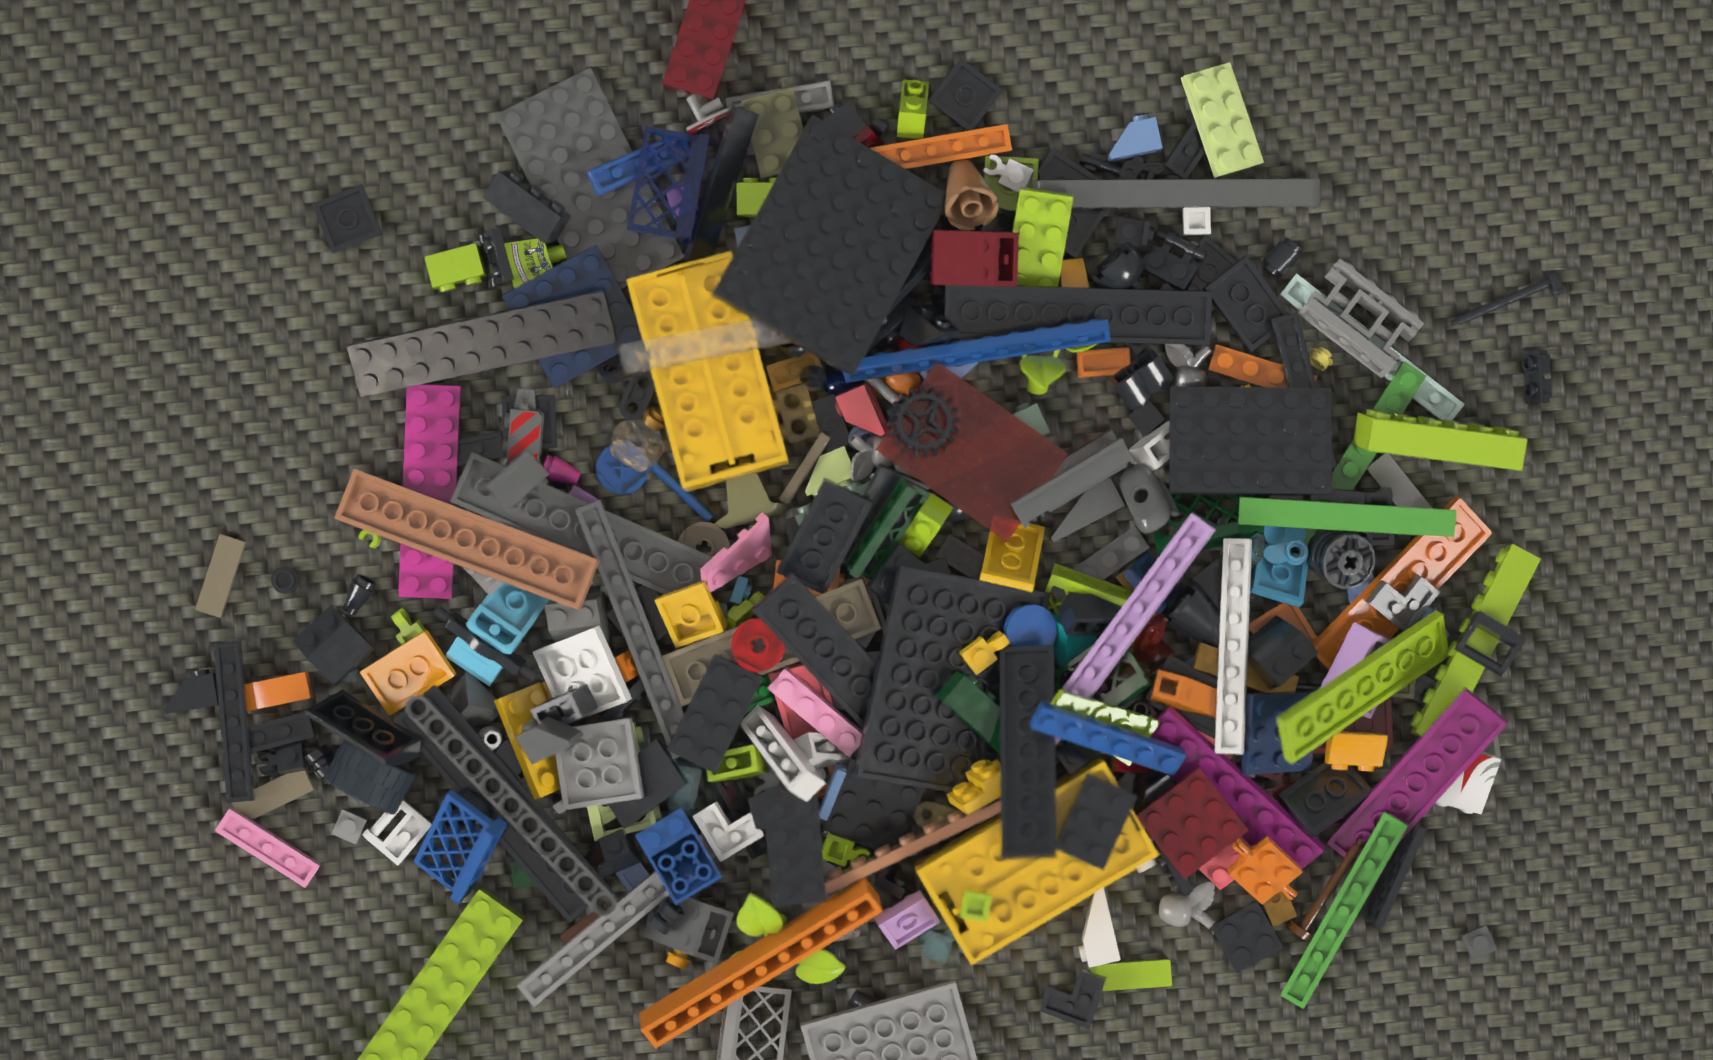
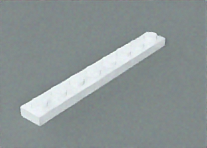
M1224 538L1215 740V753L1244 754L1251 539Z

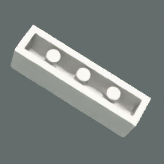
M757 705L741 721L740 726L789 791L807 802L825 784V781L774 715Z

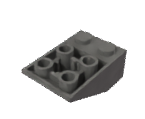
M690 896L679 903L685 915L679 921L673 923V928L667 935L657 931L647 921L643 937L691 956L718 964L735 910ZM659 904L656 905V906L651 910V912H652L653 910H657V909L659 908Z

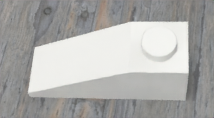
M1169 421L1128 449L1135 461L1134 465L1145 464L1151 470H1155L1169 460Z
M1104 888L1093 893L1091 896L1082 934L1083 945L1078 946L1082 962L1087 961L1089 967L1120 960Z

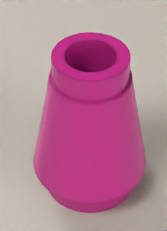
M547 455L543 462V467L549 472L546 476L547 480L576 485L581 473L580 470H577L555 455L553 457Z

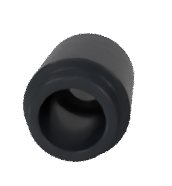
M1286 237L1283 241L1280 240L1263 258L1265 262L1263 268L1273 277L1277 275L1283 277L1298 261L1302 250L1291 239Z

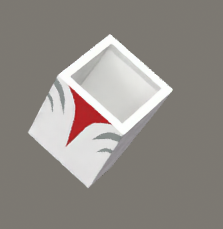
M1498 736L1492 740L1435 804L1442 807L1452 806L1459 808L1462 812L1468 814H1482L1501 762Z

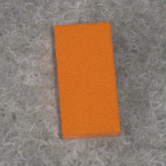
M1130 347L1076 352L1078 378L1111 376L1131 364Z

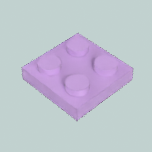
M920 890L908 895L903 901L891 908L885 909L874 918L895 950L940 923L938 916Z

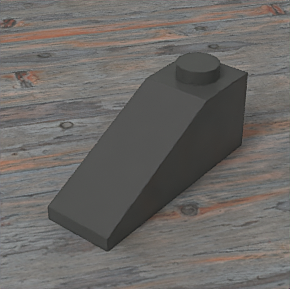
M1111 478L1103 480L1082 493L1050 537L1052 543L1125 506Z

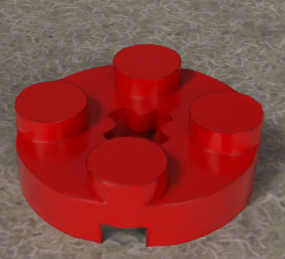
M760 618L750 619L741 624L735 630L731 640L733 655L740 666L752 672L767 671L776 666L781 661L786 647ZM761 637L764 639L763 644L766 645L765 650L760 649L758 653L754 652V646L751 644V641L758 640Z

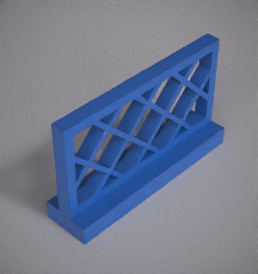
M451 790L447 793L414 863L451 890L453 893L450 899L459 905L474 890L508 823L500 817L495 821L491 820ZM451 802L459 807L461 813L454 814ZM472 819L477 820L484 827L475 830ZM443 820H449L452 831L445 830ZM457 820H464L467 830H460ZM464 836H470L473 847L466 846ZM440 837L444 848H437L434 838ZM448 837H455L458 847H452ZM461 853L465 864H458L455 854ZM431 854L435 865L424 859V856ZM440 854H446L450 864H443ZM447 870L453 871L456 881L448 877Z

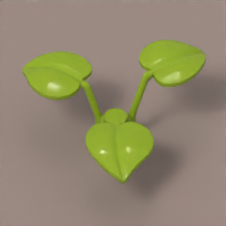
M1097 344L1065 349L1070 352H1082L1091 349ZM1061 349L1055 350L1053 356L1047 357L1021 355L1020 368L1028 377V392L1037 395L1046 393L1048 386L1065 372V364L1057 358Z
M752 893L748 895L737 916L739 929L747 935L754 937L762 934L769 936L770 933H777L783 925L787 924L786 916L778 913L770 904ZM820 949L797 963L799 965L796 968V975L805 982L822 984L838 977L844 971L845 964L841 963L829 951Z

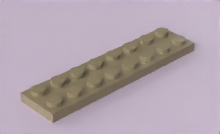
M863 579L816 596V599L854 639L882 629ZM738 627L662 656L681 706L690 703L714 653L738 664L731 646L732 636ZM759 637L758 640L751 641V644L754 646V652L758 653L760 649L765 650L766 645L763 644V638ZM785 647L784 655L776 666L767 671L755 673L763 675L799 660Z

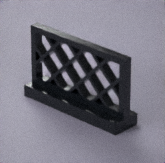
M1415 824L1397 844L1357 914L1358 916L1383 928L1427 829Z

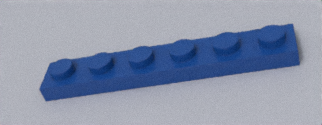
M1043 701L1030 720L1032 729L1173 776L1187 756L1183 748Z

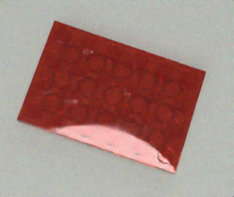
M936 362L921 385L925 387V394H928L930 387L933 386L935 387L934 396H938L943 390L945 395L941 399L945 402L949 398L953 399V402L947 406L949 410L954 407L958 408V411L951 414L952 418H960L959 423H952V427L958 428L959 433L950 432L949 434L955 439V442L949 443L945 440L944 443L948 447L946 451L937 446L938 456H934L930 449L928 450V458H923L922 450H919L918 456L915 458L912 457L914 448L910 447L909 451L904 453L902 452L906 446L904 442L898 446L894 444L900 437L898 434L890 437L889 433L896 430V426H891L875 450L1005 542H1008L1021 523L1010 502L1052 478L1068 456V453ZM917 400L910 403L908 407L918 412H924L931 404V401ZM938 407L934 414V421L944 430L945 416L940 407ZM931 410L927 415H924V417L921 418L920 415L917 417V420L920 421V424L916 433H918L920 429H924L925 426L927 427V429L931 427L930 424L927 422ZM903 414L902 427L905 434L909 437L913 431L914 424L907 418L908 416ZM923 432L918 437L916 443L930 444L937 441L940 437L930 432Z

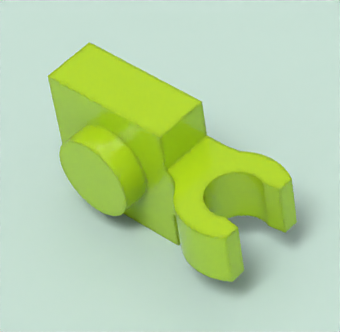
M403 607L391 616L394 623L401 630L395 635L401 645L426 630L419 620L412 624L407 611Z

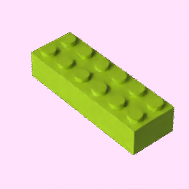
M1367 409L1366 414L1357 413L1353 445L1368 451L1522 471L1527 439L1520 437L1519 431L1510 430V428L1494 426V428L1477 423H1469L1468 426L1459 421L1447 419L1439 421L1425 416H1418L1417 420L1415 417L1402 413H1393L1391 417V414L1383 413V411Z

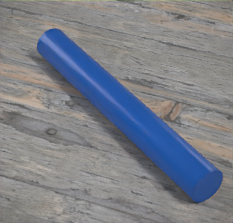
M657 461L650 466L649 469L707 522L711 520L715 514L690 491L686 492L682 488V484Z

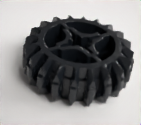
M924 385L919 386V394H916L913 387L909 388L910 398L902 392L899 396L903 403L901 404L896 400L892 403L894 407L898 408V411L890 410L888 412V415L896 417L895 421L887 422V426H896V430L891 431L889 435L893 437L898 434L900 437L894 444L898 446L904 442L906 444L902 450L904 453H907L910 447L914 448L912 457L915 458L918 456L919 450H922L923 458H928V450L930 449L934 456H938L937 446H940L943 451L948 450L944 441L947 440L949 443H954L955 439L949 434L950 432L959 433V429L952 427V423H959L960 418H952L951 414L958 411V408L954 407L949 410L947 405L951 404L953 399L949 398L945 402L941 399L945 395L943 390L938 396H934L935 387L933 386L930 387L928 394H925ZM917 400L931 401V404L924 412H918L908 407L910 403ZM938 407H940L945 416L944 430L934 421V414ZM931 410L927 421L931 427L927 429L925 426L924 429H920L916 433L920 424L917 417L920 415L922 418ZM903 414L908 416L907 418L914 424L913 431L909 437L905 434L902 427ZM923 432H930L940 437L937 441L930 444L916 443L918 437Z

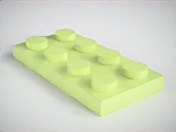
M1229 62L1181 77L1214 179L1263 164L1264 161L1231 63Z

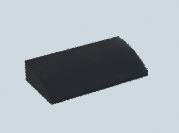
M344 690L305 710L307 716L384 765H400L419 757L422 739Z

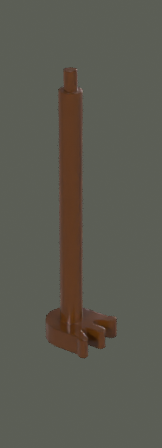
M1359 838L1356 844L1353 843L1302 923L1297 924L1293 920L1289 921L1287 927L1296 935L1306 941L1310 939L1312 933L1308 929L1360 852V846L1364 840Z

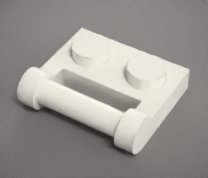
M403 799L396 814L391 815L384 812L372 828H367L362 834L396 865L401 864L432 825V822L405 799ZM402 809L406 813L405 817L383 841L379 838L380 833Z

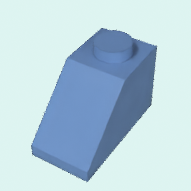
M1148 114L1133 117L1134 122L1128 124L1108 155V162L1160 152L1163 147L1156 117L1149 118Z

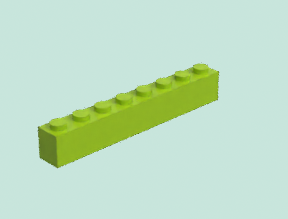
M1514 544L1508 545L1506 548L1502 547L1495 559L1498 564L1494 572L1490 570L1485 577L1483 585L1486 587L1482 595L1478 594L1471 605V608L1474 610L1470 618L1466 617L1459 631L1463 634L1473 614L1479 611L1507 626L1541 559ZM1477 627L1466 642V645L1490 658L1499 640ZM1453 641L1447 651V655L1450 657L1446 665L1441 664L1435 674L1437 682L1434 688L1427 690L1422 700L1425 703L1422 711H1417L1410 723L1413 726L1410 733L1418 738L1465 687L1473 692L1485 667L1454 650L1458 641Z

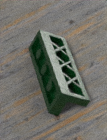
M904 477L901 478L846 561L845 566L850 575L856 578L862 575L869 580L874 578L929 497L930 493L928 490ZM915 492L920 494L915 503L908 504ZM903 512L904 520L901 525L893 526ZM887 534H889L890 542L888 545L879 548ZM874 555L876 563L869 572L865 570V567Z

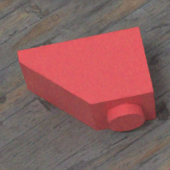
M868 382L835 397L837 400L835 402L837 412L841 417L844 416L846 422L879 436L890 431L873 388Z

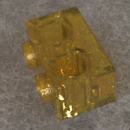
M802 384L775 392L777 398L772 399L775 413H781L784 422L779 425L782 439H788L789 444L819 437L820 433L807 386ZM788 395H796L799 398L800 403L797 408L788 409L784 405V400ZM796 420L805 422L807 426L805 433L802 435H796L791 431V425Z

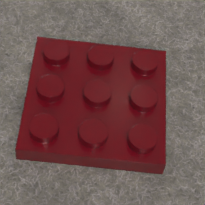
M1199 766L1135 814L1141 825L1184 879L1249 831Z

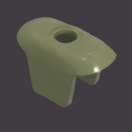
M757 473L731 478L726 481L728 514L714 525L728 529L756 521L755 518L762 512L768 518L778 516L788 508L789 504L771 502Z

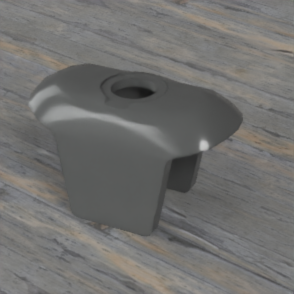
M1136 464L1130 466L1122 473L1119 485L1140 532L1150 533L1158 530L1169 520L1170 514L1174 517L1179 515V511L1171 494H1169L1168 488L1154 474L1150 467L1145 464ZM1141 489L1148 491V498L1143 503H1139L1135 499V494Z

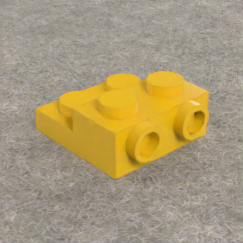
M705 580L658 596L654 600L675 648L687 647L700 642L701 639L721 634L728 626L719 602H714Z
M981 760L971 766L972 769L965 772L969 782L953 787V791L947 794L950 803L968 815L1001 796V764L998 760L993 762Z

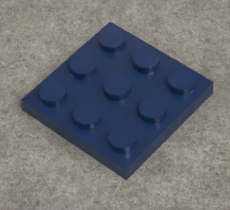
M1302 690L1247 694L1244 754H1242L1241 773L1254 775L1312 770L1313 750L1293 764L1285 760L1277 717L1315 691Z

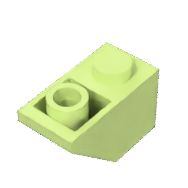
M844 446L819 456L805 490L807 497L810 495L814 497L824 477L844 487L854 483L851 479V461Z

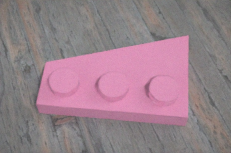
M763 512L755 518L757 523L747 531L744 528L737 535L739 539L730 548H722L700 569L701 580L706 581L710 592L722 587L727 582L744 574L747 570L772 556L769 518Z

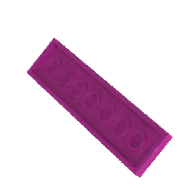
M1465 687L1372 789L1368 797L1327 839V844L1345 857L1353 843L1356 844L1359 838L1364 840L1360 846V852L1352 862L1354 865L1384 811L1408 824L1400 839L1401 841L1508 724V720Z
M1169 706L1156 717V721H1159L1160 724L1150 738L1183 748L1187 755L1174 776L1170 775V777L1178 782L1199 766L1249 831L1241 837L1250 846L1258 844L1265 837L1269 836L1302 869L1324 852V844L1316 837L1311 839L1281 805L1249 776L1241 773V769L1224 754L1215 753V746L1174 708Z

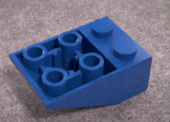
M682 808L635 835L675 905L722 878Z

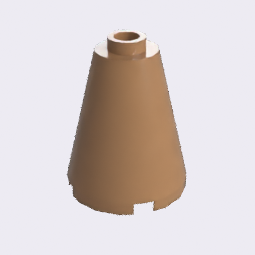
M965 159L953 162L948 169L945 214L951 225L962 230H975L974 226L989 224L995 218L998 211V201L995 193L972 162Z

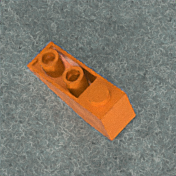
M1158 670L1149 702L1168 707L1171 706L1172 708L1216 719L1218 689L1184 676Z

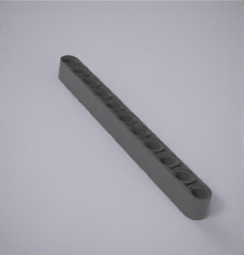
M1320 179L1033 181L1034 189L1073 194L1072 208L1320 206Z
M416 695L409 698L405 707L408 716L595 913L601 916L611 914L617 907L618 900L615 893L429 697ZM417 699L422 700L426 705V710L422 715L416 714L413 710V703ZM435 719H439L444 723L445 728L441 734H436L431 729V724ZM453 739H459L463 743V750L459 754L453 753L449 745ZM476 758L481 762L482 768L479 773H473L469 770L468 763L470 759ZM489 778H496L500 782L498 792L493 793L488 790L486 784ZM512 797L518 801L519 808L516 812H510L506 809L505 801L507 798ZM527 817H532L537 821V829L533 832L527 831L523 823ZM545 837H552L556 841V848L553 851H547L543 848L542 840ZM568 856L574 860L575 866L573 870L567 871L562 868L560 862L563 857ZM582 876H589L593 880V888L590 890L582 889L579 885V879ZM600 896H608L611 899L612 906L610 909L604 910L599 907L597 901Z

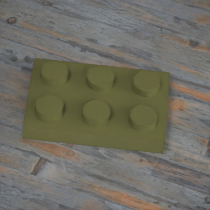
M793 87L741 100V103L744 104L743 109L759 114L751 141L761 178L780 173L803 132Z

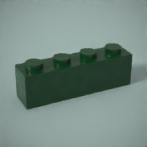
M956 671L936 694V697L1000 754V707L995 704L998 699L988 690L982 692L977 687L979 682L969 673L963 675Z

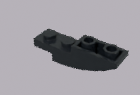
M1140 693L1120 707L1150 717L1157 715L1143 693ZM1070 741L1056 751V760L1067 776H1069L1102 752Z

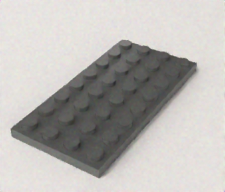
M591 67L495 114L530 185H535L542 189L546 198L561 203L565 207L564 211L571 215L557 238L559 244H563L567 259L597 244L621 290L628 287L627 279L663 270L684 259L676 238L645 177L599 197L596 196L586 172L629 154L632 150Z

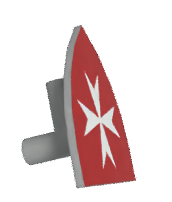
M696 94L689 96L686 100L698 121L686 128L690 137L728 117L732 107L707 117V115L723 107L720 99L716 98L702 106ZM743 103L738 104V105H735V107H738V108H741V107L744 106Z

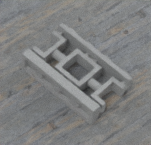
M1339 259L1325 275V278L1335 286L1326 298L1315 291L1298 311V314L1380 378H1383L1400 357V355L1390 349L1396 338L1400 335L1409 342L1424 323L1419 320L1414 312L1402 307L1393 296L1380 290L1371 279L1365 278L1358 273L1353 265ZM1343 284L1356 292L1351 300L1338 292ZM1331 300L1343 308L1338 317L1326 308ZM1356 303H1359L1377 317L1368 331L1348 316V313ZM1386 316L1398 325L1393 332L1381 325ZM1374 333L1386 341L1381 349L1368 341Z

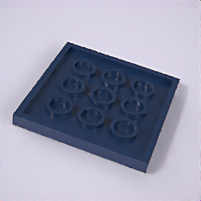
M597 244L502 295L509 309L605 289L618 339L617 342L538 359L554 389L643 341L637 317Z

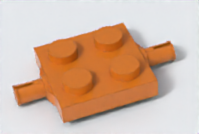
M1269 836L1250 847L1246 846L1241 839H1237V843L1235 841L1232 843V848L1240 856L1227 868L1228 873L1256 900L1264 904L1279 892H1282L1289 900L1293 899L1292 896L1296 897L1297 891L1289 883L1303 873L1302 868Z

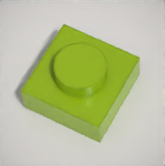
M965 889L960 917L987 922L992 895Z

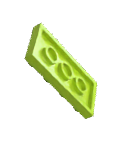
M1020 187L1012 231L1019 233L1017 285L1058 287L1073 194Z

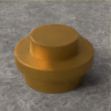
M654 407L653 409L647 408L644 411L642 421L650 429L659 432L661 428L666 427L663 413L660 409Z

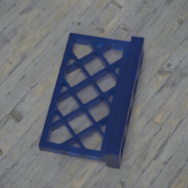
M646 126L627 230L679 239V242L690 243L709 135L699 133L697 136ZM650 134L661 136L666 145L654 151L648 143ZM680 140L692 142L690 151L683 156H680L673 146ZM670 148L677 160L665 167L657 155ZM648 149L651 155L646 157V152ZM689 157L688 165H686L684 160ZM654 158L662 170L650 177L644 169V164ZM680 163L686 171V176L676 182L668 170ZM665 173L673 185L660 192L653 180ZM642 174H643L644 177L646 178V180L641 183ZM649 183L657 195L645 203L639 194V190ZM682 183H684L683 191L679 187ZM676 189L682 197L681 202L671 207L664 198V195ZM660 198L668 211L656 218L648 206ZM639 200L641 206L636 209L637 201ZM680 208L679 215L677 216L674 211ZM643 209L646 210L652 219L645 226L633 224L635 214ZM671 214L677 222L676 231L665 230L659 221Z

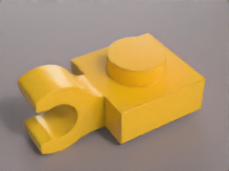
M998 631L986 642L982 637H978L959 653L972 672L978 675L998 659L994 652L1004 648L1010 642L1004 634Z

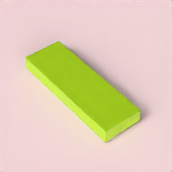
M1170 959L1114 962L1090 967L1091 972L1107 977L1103 991L1172 986Z

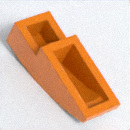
M308 671L245 684L247 711L313 698Z

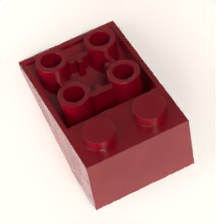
M933 230L931 284L1017 286L1019 233L1008 231Z

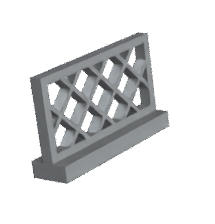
M759 986L752 991L756 992L760 1000L749 1009L743 1003V996L724 1007L716 1060H740L736 1055V1048L744 1041L754 1051L744 1060H752L755 1056H758L760 1060H764L759 1053L770 1044L777 1050V1057L774 1060H783L792 990ZM760 992H766V993H768V994H766V995L763 997V996L760 994ZM773 994H784L783 1005L774 1012L766 1000ZM764 1003L772 1014L759 1023L751 1012ZM742 1006L746 1010L743 1014H741ZM782 1012V1018L780 1019L777 1015ZM749 1014L757 1026L744 1035L739 1025L740 1021ZM775 1017L781 1026L780 1031L771 1038L763 1026ZM761 1029L768 1038V1041L756 1050L748 1038ZM738 1033H740V1035L742 1036V1038L739 1041H737ZM779 1038L778 1046H777V1045L774 1043V1041Z

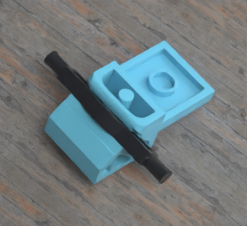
M503 583L492 595L488 594L469 620L456 612L452 615L438 605L433 615L446 623L445 628L457 635L446 657L489 687L503 668L514 675L520 673L533 682L538 672L525 665L526 660L516 654L515 651L550 599Z

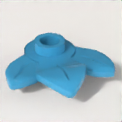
M1264 526V539L1269 546L1261 554L1267 561L1273 564L1287 562L1290 565H1300L1307 559L1308 547L1304 543L1307 535L1305 528ZM1291 548L1298 550L1297 557L1291 555Z

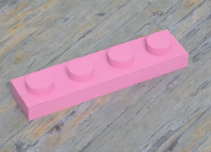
M785 666L770 683L768 689L848 757L860 746L863 731L788 667Z
M232 807L229 808L215 829L217 833L305 888L321 865V863Z

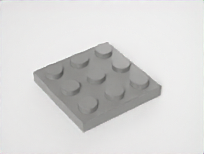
M632 718L576 726L574 728L581 730L584 735L571 746L555 753L564 810L644 798Z

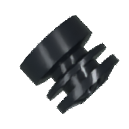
M1320 529L1310 538L1307 546L1308 557L1306 560L1310 569L1318 577L1342 589H1352L1362 585L1371 576L1375 566V553L1372 545L1364 537L1353 531Z

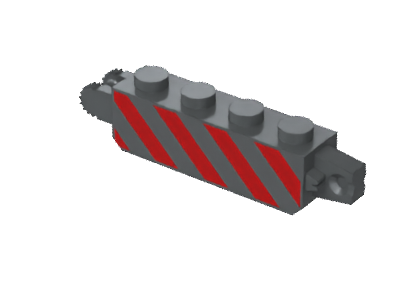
M519 387L514 406H512L510 412L505 414L504 428H509L508 439L503 440L502 454L507 455L506 465H503L505 467L511 465L526 450H529L541 463L544 413L540 408H536L535 389Z

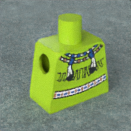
M538 238L504 243L514 279L512 280L514 288L554 267V263L567 259L563 244L548 248L547 244H544Z

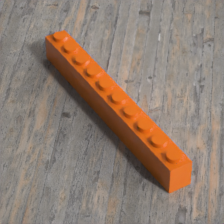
M866 877L859 879L828 898L827 903L816 905L783 925L779 932L770 933L769 936H765L640 1012L641 1031L655 1049L883 912L879 895Z

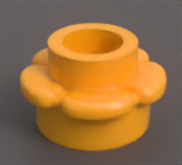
M674 949L673 953L667 952L669 955L666 962L683 970L686 969L688 963L691 964V961L687 959L689 954Z

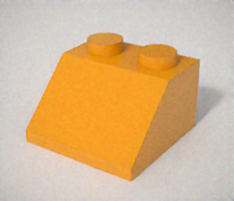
M1339 731L1326 740L1325 763L1332 764L1331 769L1348 770V765H1358V770L1374 771L1375 766L1382 767L1387 735Z

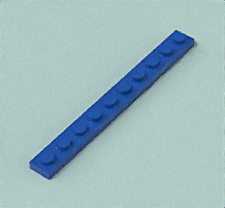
M1093 319L1081 324L1067 323L1060 327L1049 329L1042 327L1023 333L1011 332L1008 335L998 337L985 336L979 340L972 341L959 340L947 345L933 344L928 348H908L901 352L890 354L885 352L878 353L875 356L864 357L855 375L851 377L844 373L845 382L848 383L1110 342L1108 319Z

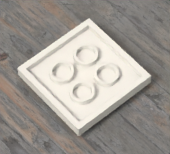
M600 625L533 652L552 697L582 685H588L598 708L582 718L632 699Z

